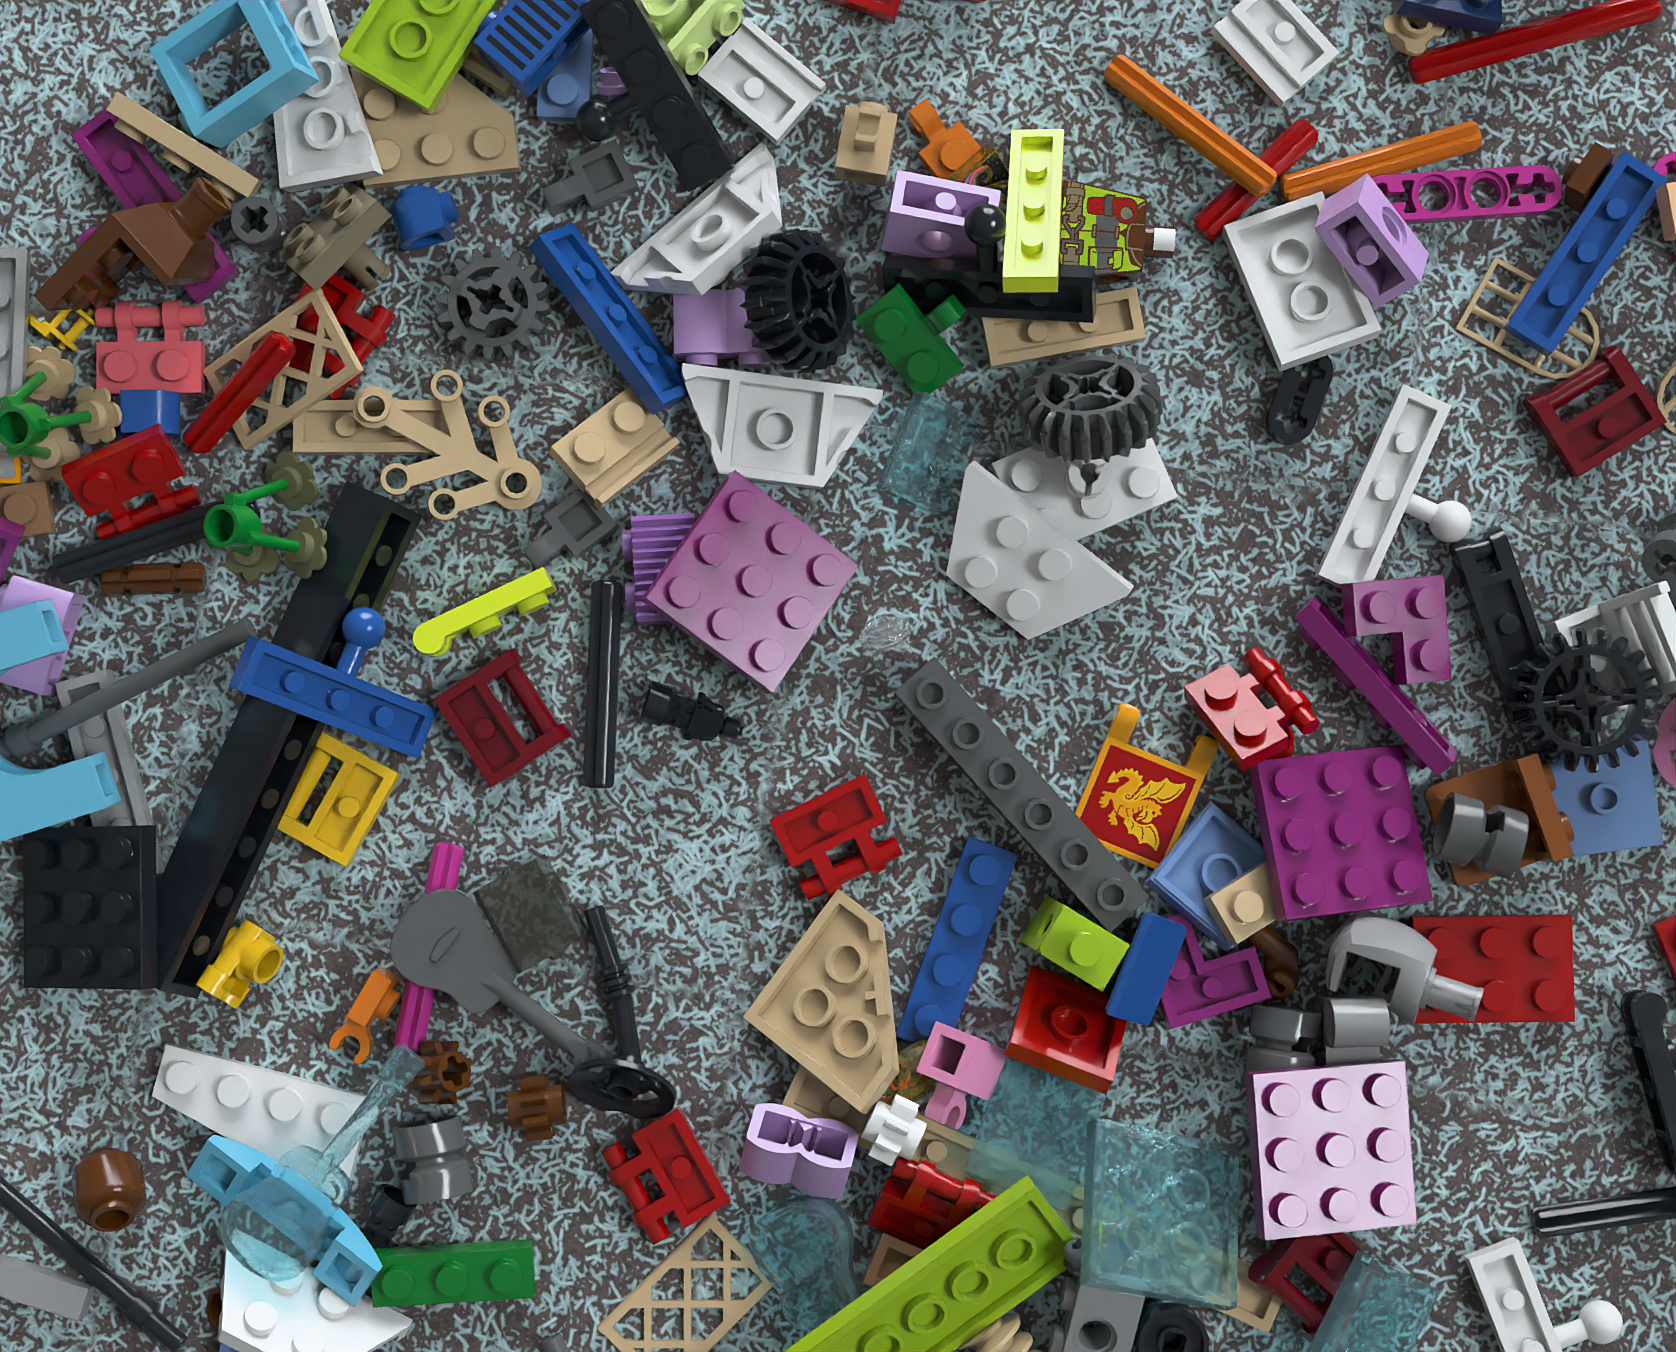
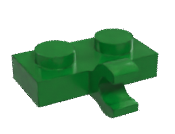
M898 283L855 319L920 401L964 367V364L940 335L966 312V309L954 294L925 316Z

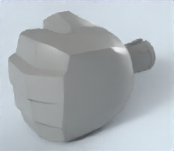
M1372 911L1359 912L1346 919L1332 933L1326 968L1327 989L1337 992L1343 978L1346 976L1355 978L1367 958L1386 964L1384 973L1373 994L1384 997L1386 1002L1390 1003L1389 1010L1411 1025H1414L1419 1009L1424 1010L1426 1005L1474 1022L1484 988H1477L1436 974L1437 968H1434L1433 965L1438 950L1415 929Z

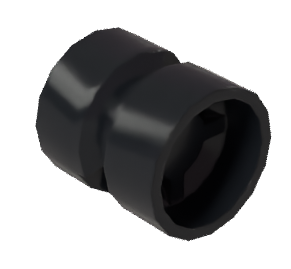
M1157 1295L1143 1303L1134 1345L1138 1352H1209V1336L1205 1325L1184 1300L1173 1295Z

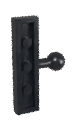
M585 0L578 7L628 91L608 102L601 99H591L583 103L579 107L575 118L579 133L587 140L593 142L604 141L615 132L617 121L639 109L688 192L733 169L736 163L641 0Z
M989 203L974 206L968 211L964 219V231L967 238L976 245L977 260L886 256L882 266L884 294L899 283L923 314L930 313L952 294L956 296L966 309V312L961 316L1093 323L1096 314L1095 266L1059 264L1058 292L1003 293V261H998L997 243L1005 235L1007 221L1001 209Z

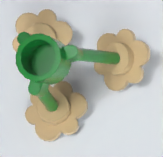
M28 346L26 383L12 395L0 398V406L2 407L0 410V442L6 446V452L9 456L23 454V461L31 464L29 469L30 475L36 482H49L53 478L58 481H64L61 476V466L82 457L81 447L77 443L70 441V432L63 427L79 425L83 439L89 444H97L101 441H113L116 437L115 427H118L122 422L120 407L115 402H111V394L104 387L94 389L91 386H83L79 388L76 394L78 406L74 408L73 413L49 417L48 413L41 406L30 402L23 403L29 396L32 399L47 401L51 396L63 399L69 394L68 384L76 378V368L70 361L61 359L60 351L53 346H47L43 350L36 346Z

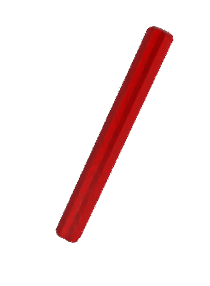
M1659 0L1607 1L1497 31L1493 36L1486 34L1424 51L1419 56H1411L1408 60V70L1413 83L1419 85L1654 21L1661 14L1662 6Z

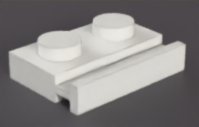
M1242 0L1226 17L1218 21L1210 32L1279 108L1332 63L1339 54L1338 50L1291 0Z
M746 17L736 33L725 41L697 74L698 80L778 146L811 108V104L816 98L824 93L826 83Z

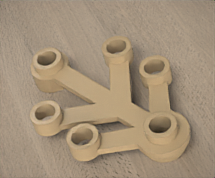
M452 370L437 372L430 384L432 396L440 402L450 436L396 408L391 394L381 387L369 386L363 388L354 397L352 413L355 421L361 427L371 431L387 427L439 455L438 457L407 466L401 463L387 465L380 476L381 486L386 493L400 496L408 492L412 486L463 471H469L487 481L458 492L447 488L434 491L428 500V510L431 516L439 521L451 520L460 511L494 501L505 509L517 511L530 507L538 499L542 490L541 475L531 462L518 458L507 422L510 416V407L502 397L492 395L484 398L477 410L479 421L483 426L489 428L497 462L477 451L460 397L463 382L461 377ZM448 377L454 380L457 387L456 392L451 396L441 395L436 388V383L439 379ZM369 398L380 399L384 404L383 413L377 417L367 415L363 409L364 402ZM489 403L499 404L503 409V418L497 422L489 421L484 415V407ZM400 470L405 473L407 483L403 488L393 489L388 486L386 476L390 471ZM519 474L524 478L526 487L523 492L512 493L507 489L506 479L509 475ZM440 495H447L454 502L453 511L447 515L439 514L434 508V500Z

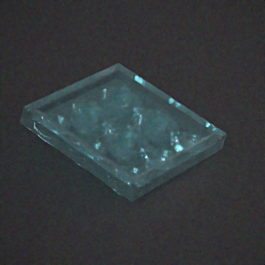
M1095 1118L1087 1122L1080 1285L1223 1311L1237 1308L1239 1147L1101 1118Z

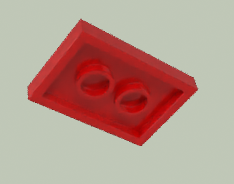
M1572 915L1409 916L1410 927L1418 931L1438 950L1433 965L1434 968H1437L1436 974L1477 988H1484L1474 1022L1426 1005L1424 1010L1419 1009L1415 1024L1575 1022Z

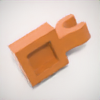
M926 99L909 111L910 116L907 120L928 144L918 153V158L934 177L962 182L978 168L988 167V165L981 164L989 157L960 121L947 130L935 109Z
M383 967L373 970L347 1014L346 1022L331 1037L329 1048L335 1051L341 1047L347 1036L355 1037L359 1041L360 1050L353 1062L359 1065L366 1061L374 1048L370 1027L377 1018L385 1021L395 1008L401 994L395 991L394 988L400 977Z

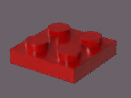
M1032 965L1023 985L1004 1055L1106 1094L1114 1079L1127 1020L1106 1014L1107 1010L1105 1008L1110 998L1109 994Z

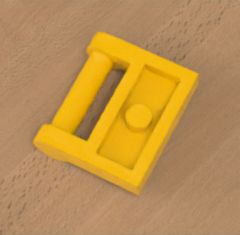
M323 730L277 829L339 864L349 867L402 774ZM332 756L344 763L312 820L307 825L298 819V816Z

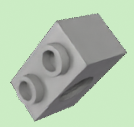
M1121 1267L1109 1279L1065 1277L1059 1308L1066 1311L1062 1325L1053 1324L1048 1352H1131L1145 1299L1142 1271ZM1089 1321L1104 1323V1325L1096 1328L1087 1327L1084 1324Z

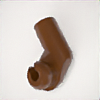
M1267 925L1245 940L1253 947L1255 946L1264 956V976L1271 996L1283 999L1292 995L1298 986V952L1294 945Z

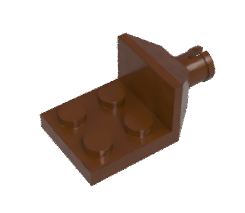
M198 177L192 183V187L178 201L152 203L111 213L34 294V297L47 311L68 309L77 311L81 308L89 307L99 309L107 305L118 295L121 290L118 283L130 271L132 273L137 272L144 266H147L164 286L207 283L215 275V242L207 235L208 229L222 214H226L231 209V203L213 183L203 177Z

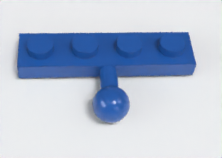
M369 607L355 608L344 618L342 634L346 640V645L336 669L249 635L229 684V687L417 759L420 756L437 713V709L356 677L366 651L374 648L382 641L386 630L383 617L376 610Z

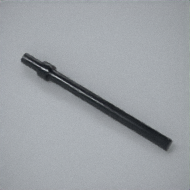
M0 1175V1205L118 1306L124 1312L121 1317L135 1330L139 1331L143 1328L170 1352H177L183 1346L188 1337L157 1311L160 1307L157 1302L145 1292H142L140 1295L136 1293Z

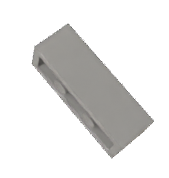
M0 1255V1297L74 1321H80L87 1316L96 1288L89 1281L12 1256Z

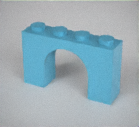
M52 599L35 601L0 613V677L15 667L70 650ZM105 751L48 769L20 767L8 761L0 754V842L99 811L121 802Z

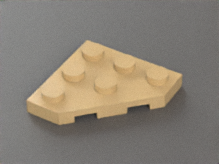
M351 67L353 85L384 174L383 176L363 179L366 189L521 171L514 117L459 73H457L431 115Z
M838 889L743 1018L865 1115L869 1114L900 1072L884 923Z

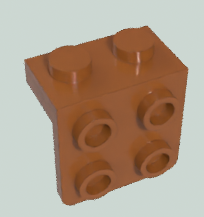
M1537 753L1521 754L1430 785L1424 791V800L1434 827L1440 808L1450 792L1482 800L1486 810L1497 804L1526 812L1529 818L1528 835L1517 869L1538 861L1556 862L1574 856L1570 842L1574 841L1572 825L1563 811L1558 812L1552 795V791L1556 790L1554 775L1548 763L1544 760L1540 761ZM1470 861L1466 866L1447 862L1453 881L1460 886H1469L1496 876L1478 871L1474 861Z

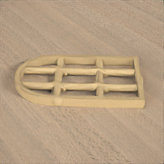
M1494 257L1478 288L1473 290L1471 294L1472 299L1455 330L1526 368V371L1530 374H1537L1552 380L1567 379L1587 367L1596 356L1600 340L1598 325L1591 312L1584 306L1580 313L1586 317L1592 329V337L1573 326H1570L1566 333L1592 346L1589 357L1581 364L1556 349L1547 357L1548 359L1553 357L1575 370L1569 373L1554 374L1540 369L1546 357L1541 353H1538L1533 364H1530L1501 348L1506 336L1512 337V334L1502 328L1536 278ZM1497 265L1527 281L1520 294L1515 292L1514 295L1489 281ZM1484 288L1514 304L1507 319L1504 317L1499 319L1475 305ZM1470 313L1501 329L1493 343L1463 327Z

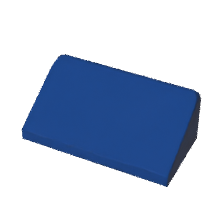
M1146 912V914L1142 915L1106 1005V1014L1141 1025H1148L1152 1021L1186 936L1187 928L1184 925L1153 912Z

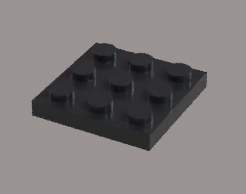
M156 825L42 828L23 834L24 988L123 990L158 988Z

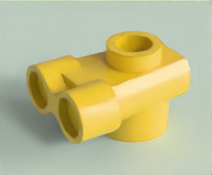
M245 919L239 928L233 927L229 930L219 951L220 955L212 966L210 964L207 966L196 986L238 1009L250 990L248 986L252 980L258 984H263L277 973L283 961V949L274 943L276 939L274 936Z

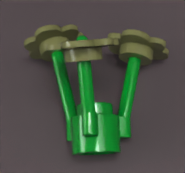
M286 450L280 452L277 455L276 462L270 463L266 467V475L271 480L270 483L242 493L228 492L225 495L224 504L213 506L205 516L203 527L206 544L209 547H220L230 550L225 558L226 568L235 574L242 573L247 581L255 582L259 580L262 573L272 574L276 572L280 566V556L275 551L276 549L286 552L284 556L285 567L289 571L296 572L299 578H309L313 570L322 569L326 563L327 552L324 545L327 541V532L322 528H318L317 521L314 518H302L297 530H291L288 533L287 539L278 537L274 533H267V529L261 523L258 515L246 506L247 503L271 495L277 504L286 502L290 510L297 511L303 508L304 503H310L317 498L318 486L311 478L314 473L312 465L307 461L300 462L299 457L293 451Z

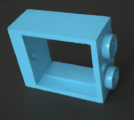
M217 0L149 48L159 67L155 72L160 84L170 95L174 96L181 110L178 113V119L184 130L193 139L203 140L221 149L320 81L278 0ZM248 22L272 68L210 111L185 63L195 59Z

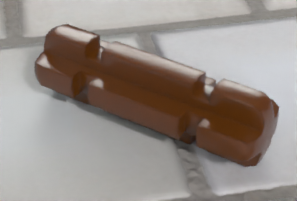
M182 562L181 568H176L175 563L132 564L131 569H127L126 565L101 572L100 583L103 594L107 596L126 595V590H131L132 595L175 594L176 589H181L183 594L203 592L207 584V575L204 564L200 562Z

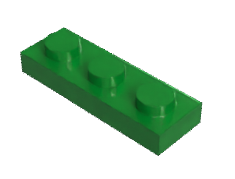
M533 1239L373 1248L383 1266L371 1283L373 1308L535 1298Z

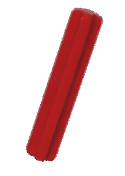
M1303 118L1297 119L1258 158L1276 171L1277 181L1317 143L1319 133L1307 120ZM1233 180L1195 216L1193 226L1202 237L1208 241H1213L1222 233L1224 225L1234 222L1259 197L1254 196Z
M281 332L278 334L270 333L185 430L183 441L192 452L196 454L209 453L295 355L296 346L285 334Z

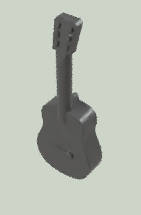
M449 888L434 889L416 900L399 920L391 937V958L397 970L411 982L423 987L447 992L465 1010L472 1013L487 1011L497 1001H501L571 1056L570 1061L575 1066L592 1059H615L617 1057L589 1038L586 1040L581 1038L513 984L521 964L518 954L512 946L491 933L480 910L465 894Z

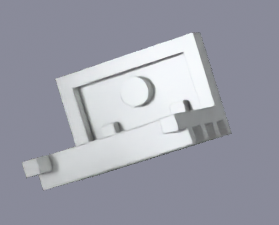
M1661 581L1628 594L1605 600L1544 625L1551 644V636L1556 633H1562L1569 646H1572V633L1575 628L1585 629L1588 644H1591L1592 637L1597 629L1607 630V648H1610L1617 637L1623 636L1627 638L1628 645L1622 656L1626 658L1630 653L1642 650L1645 653V658L1634 667L1636 671L1654 668L1657 672L1655 678L1643 682L1644 689H1660L1662 696L1676 693V612L1667 593L1671 591L1667 581ZM1590 656L1591 668H1595L1597 680L1603 687L1607 689H1626L1623 678L1612 665L1600 658ZM1573 658L1560 664L1568 685L1571 679L1570 670L1574 669ZM1584 685L1582 695L1574 696L1577 706L1583 708L1581 714L1586 716L1588 715L1590 705L1597 704L1598 701L1611 700L1612 697L1588 693L1590 686ZM1628 705L1610 708L1604 713L1603 717L1624 709Z

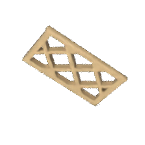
M321 288L317 291L312 289L203 369L204 375L208 379L215 395H217L226 384L220 372L236 360L244 364L258 348L259 343L265 340L270 333L281 332L292 343L294 338H298L315 344L309 373L289 367L288 362L274 378L270 401L257 397L251 404L268 410L267 420L264 425L251 432L245 420L247 410L233 424L232 427L244 450H252L364 371ZM312 305L319 316L317 334L296 328L298 315ZM326 348L337 350L345 365L343 369L329 379L321 377ZM287 376L308 382L305 396L289 407L282 405Z
M712 1212L597 1326V1330L605 1335L621 1352H637L634 1348H644V1352H652V1348H684V1352H709L778 1280L718 1221V1216ZM709 1229L723 1241V1260H691V1247ZM731 1250L741 1260H731ZM670 1268H684V1300H652V1286ZM691 1268H723V1300H691ZM731 1268H750L762 1282L745 1299H731ZM631 1308H644V1340H625L613 1327ZM652 1308H684V1340H652ZM691 1308H723V1321L705 1340H691Z

